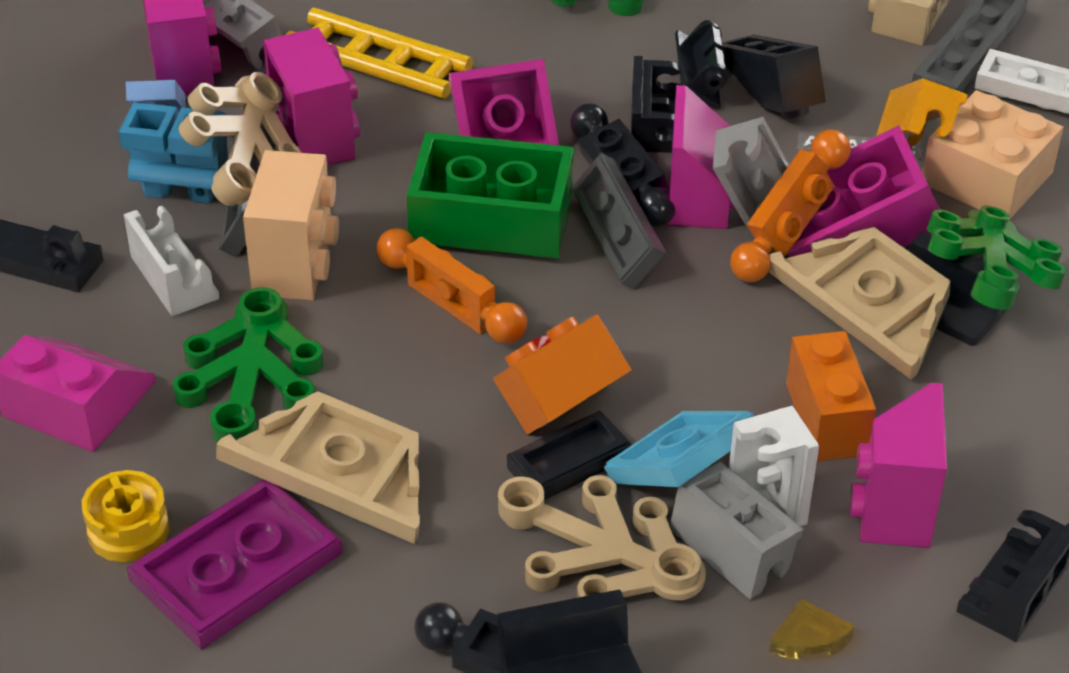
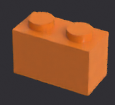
M598 314L580 325L576 318L572 316L546 332L551 341L547 345L537 349L534 342L530 341L504 357L509 368L492 379L527 435L556 419L632 370Z
M846 331L792 337L786 385L796 412L819 444L817 461L857 457L859 443L869 444L876 407Z

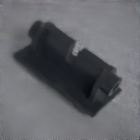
M705 20L689 36L679 30L675 32L678 65L680 66L681 86H687L701 100L719 109L721 107L719 90L728 79L723 51L719 50L722 46V33L716 23Z

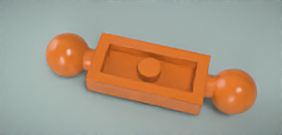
M833 129L824 130L815 136L811 143L810 151L800 149L746 224L755 239L753 242H744L738 245L730 257L731 270L738 279L748 283L760 281L770 270V254L781 251L783 257H785L798 240L803 230L834 188V184L827 171L843 166L850 157L851 145L848 138L842 132Z
M392 228L385 231L379 237L376 252L379 260L385 266L392 269L406 267L409 286L481 335L487 330L489 336L500 344H513L525 335L528 319L524 310L512 302L495 303V285L490 283L485 276L475 273L454 259L449 252L439 249L422 236L415 240L413 235L407 230Z

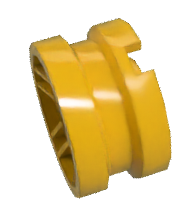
M133 470L111 472L98 478L86 489L81 501L82 513L87 527L89 544L96 554L109 561L125 563L137 561L165 543L170 531L163 488L154 477L144 472Z

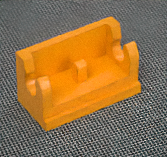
M924 78L890 90L876 136L899 125L904 135L910 133L909 137H907V142L911 147L921 140L927 121L941 117V124L937 128V138H943L952 130L959 106L966 103L968 94Z

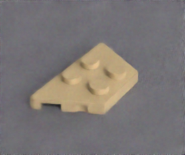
M875 227L850 233L847 237L841 239L829 238L811 243L812 252L784 259L781 251L770 254L771 267L769 273L910 380L917 376L949 298L950 280Z
M317 391L297 401L288 410L276 411L260 419L258 430L238 440H235L229 434L221 438L217 443L216 459L410 543L415 544L418 539L420 515H418L419 436L413 430Z

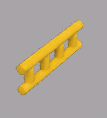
M313 7L308 13V24L314 26L313 28L319 27L325 39L333 32L353 38L344 48L336 45L343 67L446 99L451 91L450 82L443 80L451 70L459 72L471 70L473 67L472 57L318 8ZM288 31V32L286 33V35H287V34L296 33V32ZM372 45L392 51L385 60L364 54ZM411 57L432 63L425 73L403 67Z

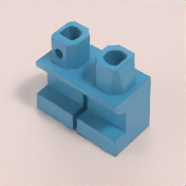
M133 102L118 132L121 148L128 149L129 151L128 180L140 181L145 197L163 198L170 195L173 186L177 185L186 186L189 198L193 202L211 203L215 198L212 192L213 176L228 161L227 136H211L201 147L192 146L182 138L178 129L179 124L194 111L192 108L181 107L178 114L177 107ZM216 111L213 115H225V112Z

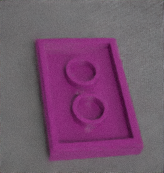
M263 479L129 565L127 572L129 581L202 650L341 555L342 541L280 486Z

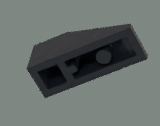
M755 34L721 42L722 46L719 50L723 51L725 66L762 108L781 112V117L793 118L808 114L809 106L826 102L818 46Z

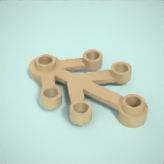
M254 72L250 76L241 77L235 84V87H213L208 83H200L188 96V103L194 111L179 124L178 129L182 138L195 147H201L211 136H235L229 159L214 174V182L212 183L213 194L221 203L227 206L244 204L250 197L257 175L250 167L253 151L260 163L265 150L302 153L298 146L292 142L276 114L279 109V103L282 100V92L272 78L261 72ZM221 106L240 107L242 109L241 115H213ZM261 123L275 144L273 149L260 128Z
M591 476L585 480L582 487V504L586 510L596 514L601 528L544 504V489L539 482L532 478L514 477L506 480L498 490V513L509 527L516 530H526L535 525L583 546L557 553L538 551L531 554L525 561V582L535 591L547 592L553 590L558 586L560 576L618 564L626 565L636 571L608 578L598 574L587 575L578 582L577 598L588 596L587 594L591 592L603 593L620 589L624 597L655 592L665 599L685 600L697 595L704 587L706 569L703 562L693 548L676 543L667 521L668 507L659 498H641L633 507V527L638 533L649 537L652 551L632 541L616 501V483L607 476ZM594 493H604V494H606V495H605V496H595V495H593V494H594ZM651 514L657 516V518H646L644 515ZM538 569H547L551 572L547 574L536 573L535 571Z

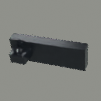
M0 219V272L79 293L104 261L101 245L83 242L79 231H72L57 225H52L48 231Z

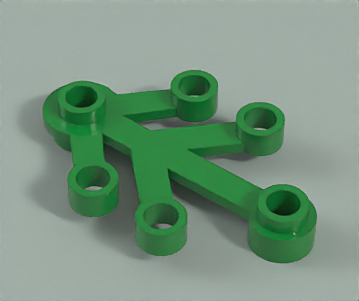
M984 205L981 206L980 210L969 211L966 218L961 219V217L952 212L940 209L934 210L927 226V230L932 234L928 245V250L931 253L950 260L957 259L958 256L983 254L984 270L978 273L971 291V296L979 303L998 310H1009L1012 308L1020 286L1016 282L1018 274L1007 267V262L1029 276L1039 286L1048 289L1060 288L1067 271L1062 264L1058 263L1063 249L1058 244L1046 239L1035 238L1031 242L1016 232V226L1009 220L1010 215L1006 211L994 206Z
M257 287L246 291L239 300L234 318L204 334L190 336L183 344L186 364L190 368L197 370L181 373L174 379V397L179 406L195 408L202 405L208 397L207 388L236 373L229 401L217 405L210 414L212 435L217 443L221 438L229 434L235 440H238L257 430L252 403L259 373L282 392L285 410L292 408L297 401L315 393L313 383L306 378H299L294 372L305 376L319 372L323 367L322 347L316 341L307 340L287 322L289 317L288 306L274 289ZM245 335L241 346L217 358L216 349ZM268 335L290 352L293 371L266 348Z

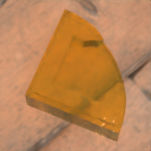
M800 599L771 637L769 652L789 659H800L801 654H818L827 651V654L831 655L849 644L853 638L855 626Z

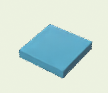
M682 411L606 462L607 464L604 468L608 477L616 484L680 487L730 452L734 422L754 417V413L748 411Z

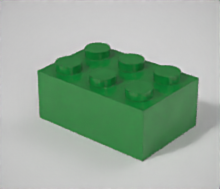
M425 132L406 195L408 232L413 235L415 240L422 236L435 246L559 258L573 195L574 147Z

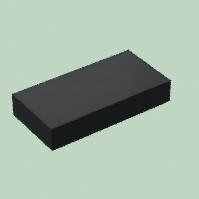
M599 410L507 454V469L514 477H529L539 482L544 489V500L591 476L605 471L604 466L607 464L606 462L626 450L632 444Z

